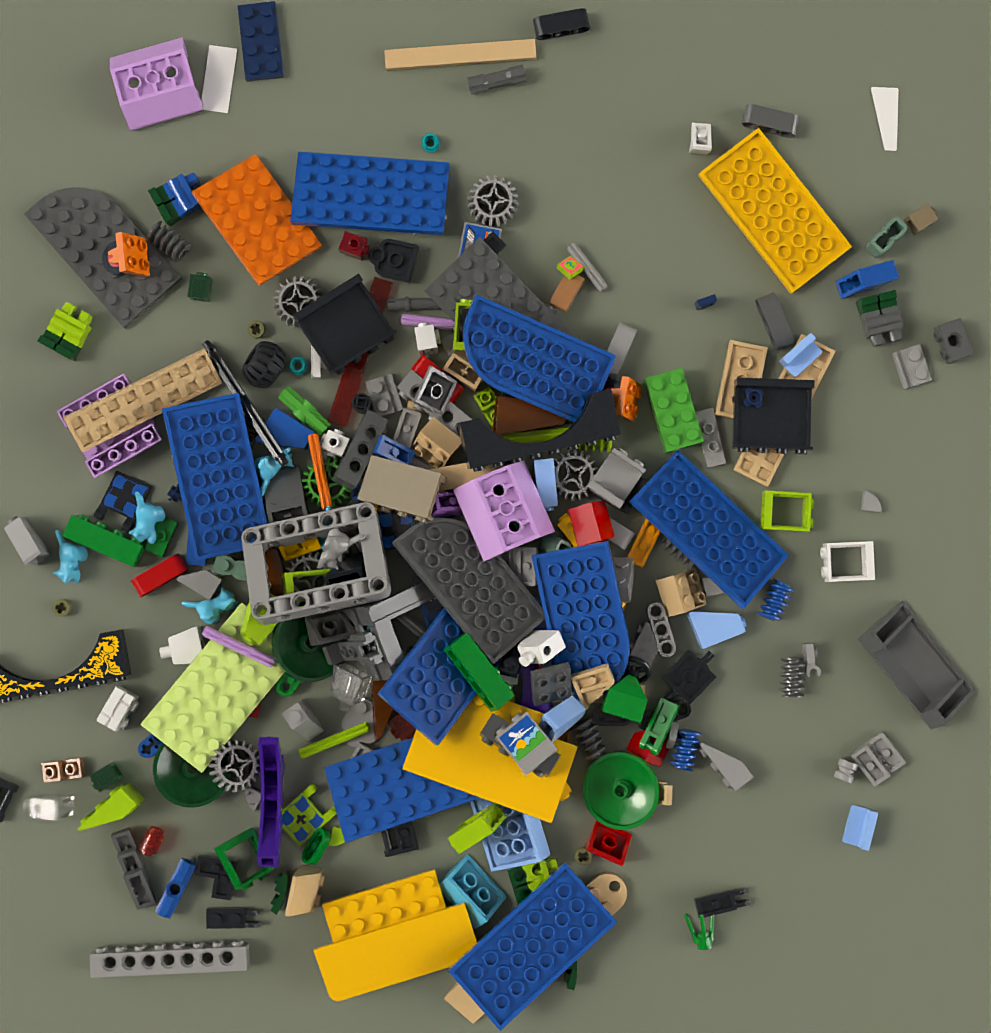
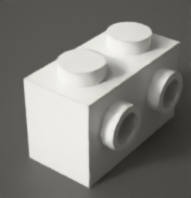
M429 323L418 324V327L414 329L419 355L425 356L439 353L437 344H441L438 329L435 330L434 325Z

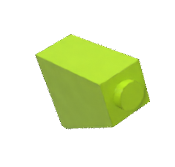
M249 599L240 634L244 636L243 640L247 644L256 646L264 641L277 623L269 625L260 624L251 613ZM262 610L260 616L265 615L267 610Z

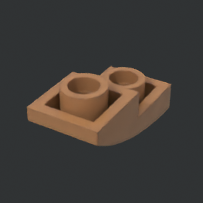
M564 275L549 305L566 313L573 303L575 295L583 285L585 278L576 275L569 280Z
M83 757L41 763L44 783L86 776Z

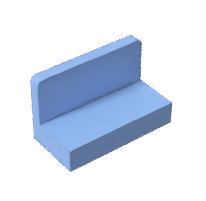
M812 333L808 334L779 361L793 377L799 375L822 354V350L813 342L816 338Z
M851 805L842 841L869 851L878 813L871 809Z

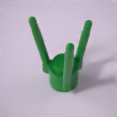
M684 914L693 943H697L699 950L711 949L713 947L712 941L714 940V915L710 916L709 931H707L704 915L700 914L701 931L697 932L696 935L688 914Z

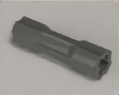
M522 64L509 67L503 71L467 77L470 93L473 95L504 85L526 82V75Z

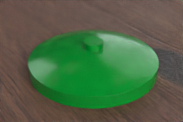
M614 751L599 757L590 765L583 779L582 793L587 809L597 821L613 829L627 830L642 825L651 817L659 802L660 786L653 768L643 758L626 751Z

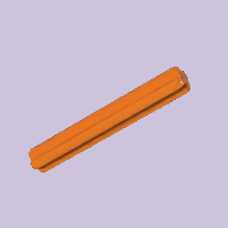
M318 434L308 435L312 462L321 507L323 510H326L327 506L332 508V501Z

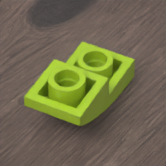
M489 386L473 395L492 427L496 396Z

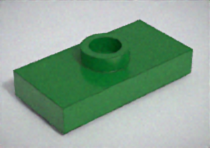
M165 517L163 521L156 522V541L153 544L147 542L144 550L164 557L179 522Z

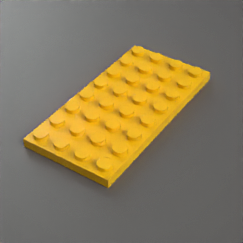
M759 127L698 174L699 178L790 294L852 248L851 244Z

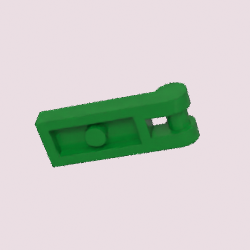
M664 698L660 699L640 741L639 748L643 750L648 749L651 751V754L658 756L680 706ZM651 736L656 738L654 744L650 742Z

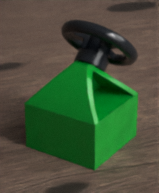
M629 656L628 662H636L642 666L636 667L629 663L627 664L619 682L609 688L603 696L600 709L603 712L641 723L648 700L640 684L650 678L651 668L645 660L636 656ZM639 673H645L643 677L639 678Z

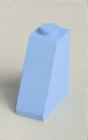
M553 458L534 460L533 469L536 489L546 511H553L554 507L558 506Z
M692 611L686 613L701 649L746 632L744 628L747 626L745 619L737 613Z
M571 696L545 713L538 726L553 743L583 717L586 709L580 700Z

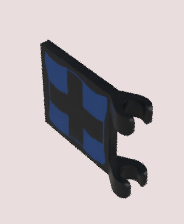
M116 471L100 505L94 513V517L103 520L107 509L127 517L122 525V530L129 533L133 529L136 520V508L138 505L135 492L138 491L145 502L152 486Z
M391 511V514L377 512L384 550L396 549L392 542L409 528L416 525L415 517L403 518L397 515L398 512Z

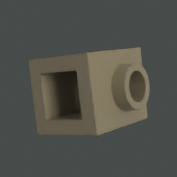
M928 203L904 219L913 235H916L938 220L936 210L932 206L930 207Z

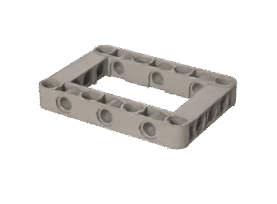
M364 502L250 527L241 535L251 613L262 625L386 599L391 593L379 516L371 503ZM366 513H371L369 517H363ZM333 521L331 525L325 526L327 522ZM334 528H338L342 533L359 528V534L365 535V539L361 540L367 577L271 598L270 588L272 587L267 573L269 566L265 558V552L268 548L306 542L307 539L316 537L325 538L328 537L329 531ZM295 529L292 534H288L290 530ZM257 537L256 541L250 543L252 538ZM378 585H384L381 590H375ZM340 593H345L343 598L337 599ZM306 601L303 607H298L300 602ZM262 610H267L265 615L260 616Z

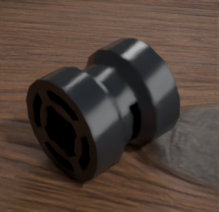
M358 393L353 397L352 405L356 412L364 414L367 410H372L373 404L367 394Z

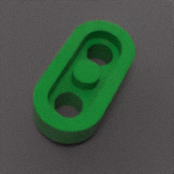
M283 673L276 684V690L281 696H290L302 681L295 680ZM284 683H288L290 685L289 690L284 689Z
M318 828L314 831L302 852V861L305 864L316 865L331 841V835L328 830Z

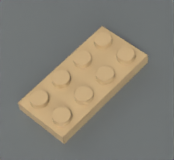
M734 340L729 341L715 409L716 416L733 419L734 380L736 378H762L768 347Z

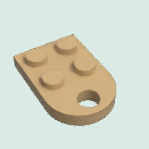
M608 872L598 874L586 885L612 916L626 901V886L623 880L616 874ZM610 882H619V889L616 891L610 890Z

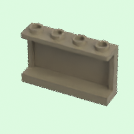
M371 455L357 499L363 503L368 502L373 506L380 507L382 512L391 514V511L398 512L397 515L408 519L409 516L415 517L414 520L426 523V520H433L431 513L440 485L446 484L447 477L442 473Z

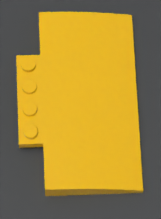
M476 694L439 745H434L416 729L402 770L552 823L578 747L556 739L553 744L557 748L556 752L561 756L549 776L541 778L531 772L525 777L520 771L521 768L510 755L507 757L498 751L499 747L494 744L489 746L481 740L483 737L480 736V733L492 713L512 724L511 719L521 712L523 715L525 712H528L537 725H539L544 714L510 701L499 710L490 712Z

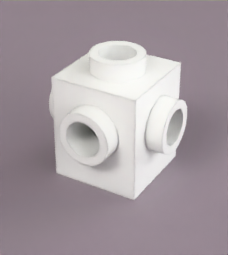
M334 429V432L328 430L327 434H323L320 444H322L321 448L325 450L324 454L333 458L336 455L343 458L351 440L344 437V432Z

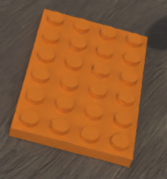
M256 154L192 191L194 198L258 286L266 283L322 247V244L309 226L291 225L292 203Z

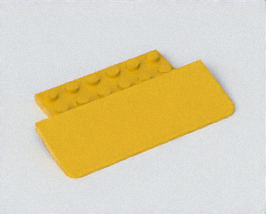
M431 869L322 903L333 943L314 948L313 951L330 998L335 1001H342L451 967L477 943V939L465 902L446 908L436 871Z

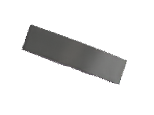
M131 827L112 833L111 838L118 852L117 858L124 872L123 878L137 910L156 904L152 885Z

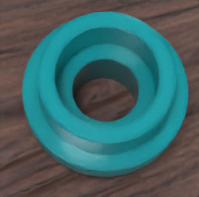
M429 133L423 136L421 146L424 151L433 153L439 149L440 140L437 135ZM433 141L434 145L428 146L427 143Z
M295 356L289 361L288 367L292 374L302 375L307 371L308 364L303 357ZM297 363L302 364L300 369H295Z

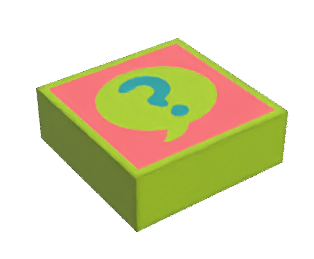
M569 256L557 264V269L570 280L583 272L584 266L574 257Z

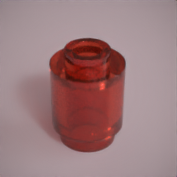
M150 826L149 829H146L139 845L142 854L151 857L152 854L156 855L164 839V830L156 826Z

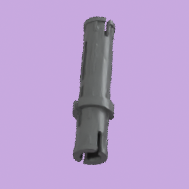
M388 298V311L442 310L432 298Z

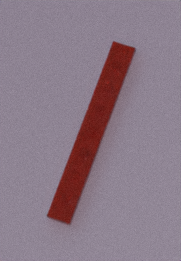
M374 277L369 294L381 312L384 313L393 282ZM368 352L362 356L363 360L355 365L350 363L346 366L347 370L342 374L327 420L328 422L343 427L347 426L353 408L352 400L358 392L370 356Z

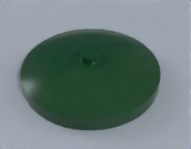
M305 617L278 622L275 626L271 642L273 656L280 669L289 677L302 682L321 681L333 675L344 662L329 665L322 649L324 646H329L338 641L321 645H310Z
M162 743L158 748L153 760V779L159 792L171 803L187 808L200 807L217 799L225 790L226 784L219 788L220 780L213 782V779L217 777L216 774H209L211 771H215L214 767L209 768L207 766L201 773L166 744ZM228 752L221 760V767L228 763ZM231 772L222 773L230 781Z

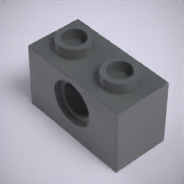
M961 318L934 328V339L937 343L939 342L941 348L940 355L946 361V364L974 354ZM949 337L955 340L954 346L949 344Z

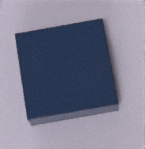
M713 294L697 300L694 303L696 310L714 305L717 302V298Z

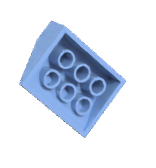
M481 798L470 803L473 813L476 814L493 802ZM499 805L507 817L492 834L482 839L491 872L541 862L551 855L540 819Z

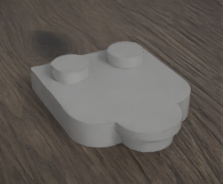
M360 694L356 696L344 716L342 728L347 730L361 723L368 722L370 731L346 741L352 747H357L359 742L367 744L374 742L372 701Z

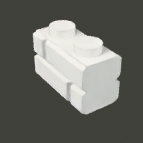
M120 685L116 686L98 716L97 721L113 731L124 730L130 720L127 717L130 712L134 713L139 705V702H137L139 696Z

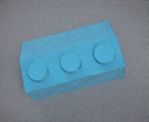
M468 854L439 881L442 894L452 905L465 902L472 926L475 929L486 923L507 897Z

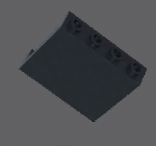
M359 273L296 312L293 316L331 375L335 373L340 375L347 370L346 366L350 363H353V365L363 360L362 356L367 352L369 355L373 354L379 349L378 345L383 342L385 345L395 339L394 335L397 333L396 330L392 329L362 283L363 279Z
M736 378L734 380L732 449H738V452H749V449H757V453H768L769 450H776L777 454H787L788 451H795V454H807V451L813 450V447H810L811 403L815 380ZM747 388L763 390L764 395L762 396V406L760 408L752 405L747 407L743 404Z

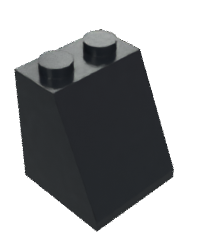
M363 552L347 556L341 561L339 570L333 568L323 576L326 586L367 577ZM340 593L337 599L343 598L345 593ZM373 602L365 603V604H361V605H356V606H352V607H347V608L338 609V610H335V612L342 611V610H346V609H350V608H354V607H358V606H362V605H366V604H371V603H373Z

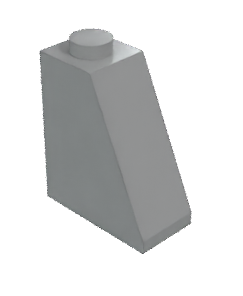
M15 516L7 522L8 525L4 530L25 565H38L52 554L25 517Z
M304 699L282 713L291 729L308 742L325 731Z

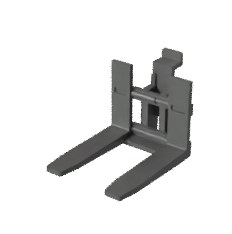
M420 582L373 605L343 610L350 624L355 626L356 632L349 635L350 638L347 640L338 641L322 648L328 664L335 665L344 660H356L360 664H364L369 679H375L376 681L388 680L408 655V653L403 655L390 620L436 597L424 582ZM363 625H369L371 632H365Z

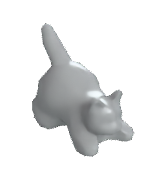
M338 528L331 529L326 538L317 568L320 569L324 565L325 568H336L339 570L341 562L338 560V557L349 546L365 539V535L349 538L346 534L340 532Z

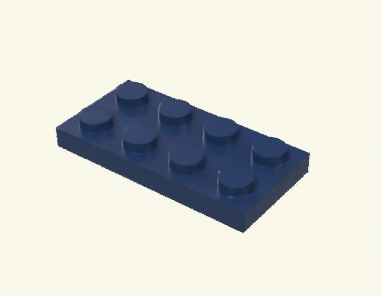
M275 1L237 5L246 82L284 78Z

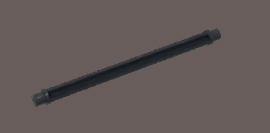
M206 340L202 343V346L205 348L211 362L231 393L240 394L244 413L275 461H278L281 467L285 466L288 463L285 457L286 454L216 347L209 340Z

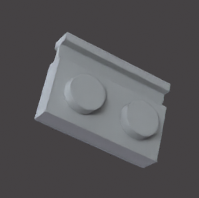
M920 344L892 353L904 389L932 380Z
M392 373L365 382L376 414L384 417L398 411H403Z
M518 546L509 550L508 566L524 586H537L531 556L538 554V547Z

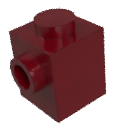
M345 231L338 249L340 253L362 261L363 256H367L370 246L367 245L366 238Z

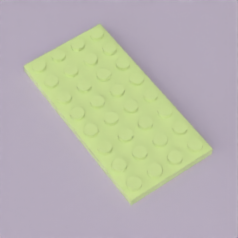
M241 602L218 631L247 644L243 640L244 636L240 634L247 606ZM274 628L260 645H252L251 647L274 657L271 643ZM210 640L140 725L202 773L212 761L210 757L217 755L214 750L220 751L222 749L220 746L228 742L284 672L276 661L272 667H268Z

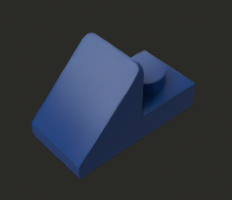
M381 435L373 453L385 459L410 465L415 451Z

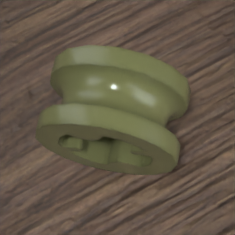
M252 321L248 325V333L253 338L259 339L265 335L266 328L260 321ZM257 325H260L259 329L261 332H256V335H254L253 326L257 327Z
M60 599L54 602L52 610L57 616H66L71 612L72 604L67 599ZM64 603V607L66 606V610L62 611L61 613V609H58V605H62Z
M585 847L576 849L574 853L575 861L582 866L588 865L592 860L591 852L586 851ZM580 852H587V860H579L578 858H580V856L578 854Z

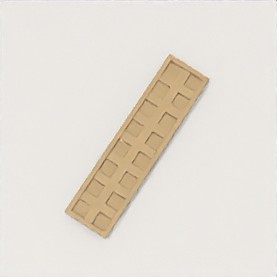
M801 334V335L799 336V338H798V340H797L795 346H796L800 341H802L806 336L803 335V334ZM815 340L813 342L822 350V354L796 377H793L784 367L778 378L815 380L812 397L835 353V350ZM749 449V452H741L733 471L768 487L784 454H777L776 450H769L768 453H757V449Z
M205 348L64 416L63 419L79 448L84 452L163 413L162 408L177 406L222 384Z

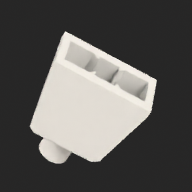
M201 626L193 627L169 637V646L161 647L159 651L162 659L172 657L173 664H191L205 647Z
M532 630L518 645V651L521 656L519 662L525 667L529 664H544L566 647L560 631Z

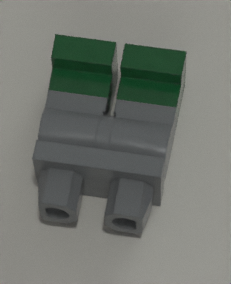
M896 290L860 298L856 302L866 339L870 338L873 347L885 344L884 334L889 335L891 343L902 339L901 329L904 325L896 301Z

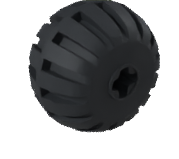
M261 341L248 355L242 368V374L252 386L268 388L277 380L286 363V355L277 344Z

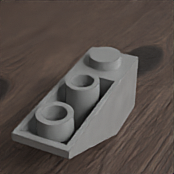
M701 741L698 743L700 745L698 750L704 758L709 757L712 761L710 766L716 774L719 772L724 777L722 782L728 789L732 788L734 791H737L754 778L739 759Z

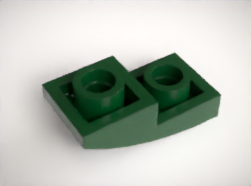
M288 870L284 874L280 873L274 881L277 884L274 890L279 894L276 893L270 904L273 907L270 911L276 915L282 907L290 883V871Z
M577 960L569 967L570 970L565 972L564 981L566 982L567 989L575 990Z

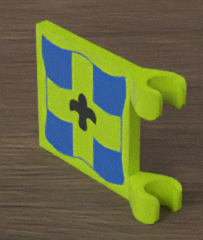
M314 783L282 810L283 829L299 847L312 836L316 829L321 828L337 813L333 806L323 815L308 798L318 789Z

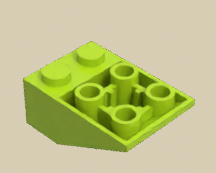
M131 783L125 786L121 784L109 793L110 798L107 797L95 807L96 812L93 811L87 814L80 821L82 825L78 830L81 831L123 819L146 799Z

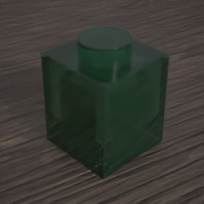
M197 272L196 275L190 274L187 297L194 301L210 302L213 283L211 277L204 272Z
M111 762L90 775L92 779L90 782L95 790L102 792L123 779L124 776L116 763Z

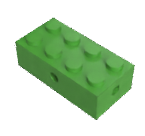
M679 368L645 378L643 383L664 454L704 442L683 369Z

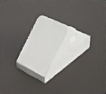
M692 123L689 153L709 154L712 149L711 124Z

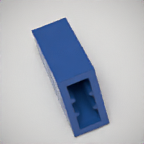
M891 260L858 269L835 282L841 299L886 285L898 279L899 275L894 261Z
M276 407L265 423L281 447L307 450L310 447L308 435L316 434ZM258 434L255 440L261 444H265Z

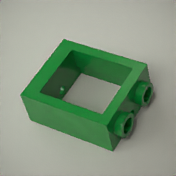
M253 827L246 829L214 848L236 890L242 888L244 891L254 885L253 881L258 878L260 881L270 876L269 872L274 869V867H262L259 871L240 881L225 852L245 840H248L257 857L259 839Z

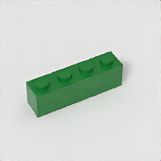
M80 513L78 516L71 515L62 535L63 537L131 567L138 566L146 547L141 544L142 542H139L133 536L131 539L124 537L125 533L120 530L114 529L111 531L106 529L107 525L96 521V523L90 522V517Z
M468 633L460 635L443 649L490 712L499 710L515 696L512 692V687L501 678L500 671L495 666H492L487 656L479 649Z

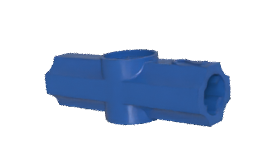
M181 858L155 910L158 915L169 919L172 917L197 866L194 861ZM172 884L179 885L180 892H175L172 889Z

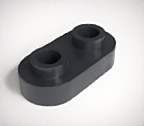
M600 706L596 707L592 713L594 722L600 726H625L630 722L629 719H619L618 716L604 712L605 718L600 719L598 714L603 712Z

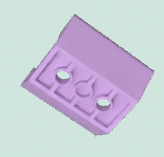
M183 37L110 58V72L120 107L131 131L203 110L199 92L195 87L188 63V54ZM169 69L176 70V75L174 77L170 78L166 76V73ZM132 80H139V85L136 88L130 87Z
M123 373L59 409L57 413L64 426L69 429L63 419L64 416L132 383ZM151 418L84 451L83 453L87 459L85 463L92 476L96 478L162 441L157 424Z
M525 461L499 468L453 490L484 562L520 545L555 532ZM494 486H502L504 489L503 495L498 496L494 494ZM515 521L519 524L517 532H512L509 529L510 522Z

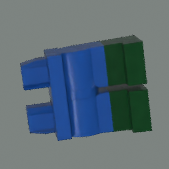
M195 173L186 176L180 174L167 183L148 190L167 225L172 226L202 208L192 195V187L200 183Z

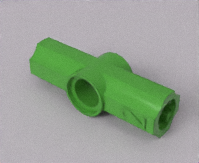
M288 386L280 393L278 398L293 411L292 413L304 424L306 423L316 434L321 437L329 430L331 424L293 388Z

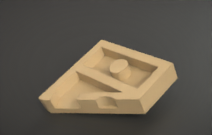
M608 663L571 674L574 688L586 710L594 700L601 697L603 692L608 690L615 682Z

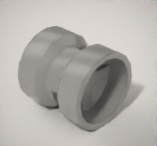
M839 758L838 765L840 770L835 771L834 777L852 783L854 777L851 773L857 770L858 764Z

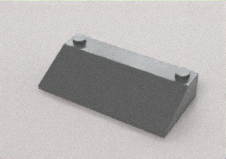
M901 601L858 639L931 730L946 725L976 691L904 601Z

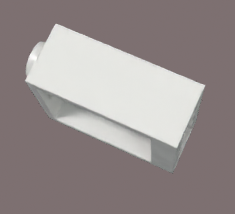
M873 541L824 543L823 547L820 548V556L824 560L821 575L825 582L875 580ZM861 547L862 575L832 577L830 548Z

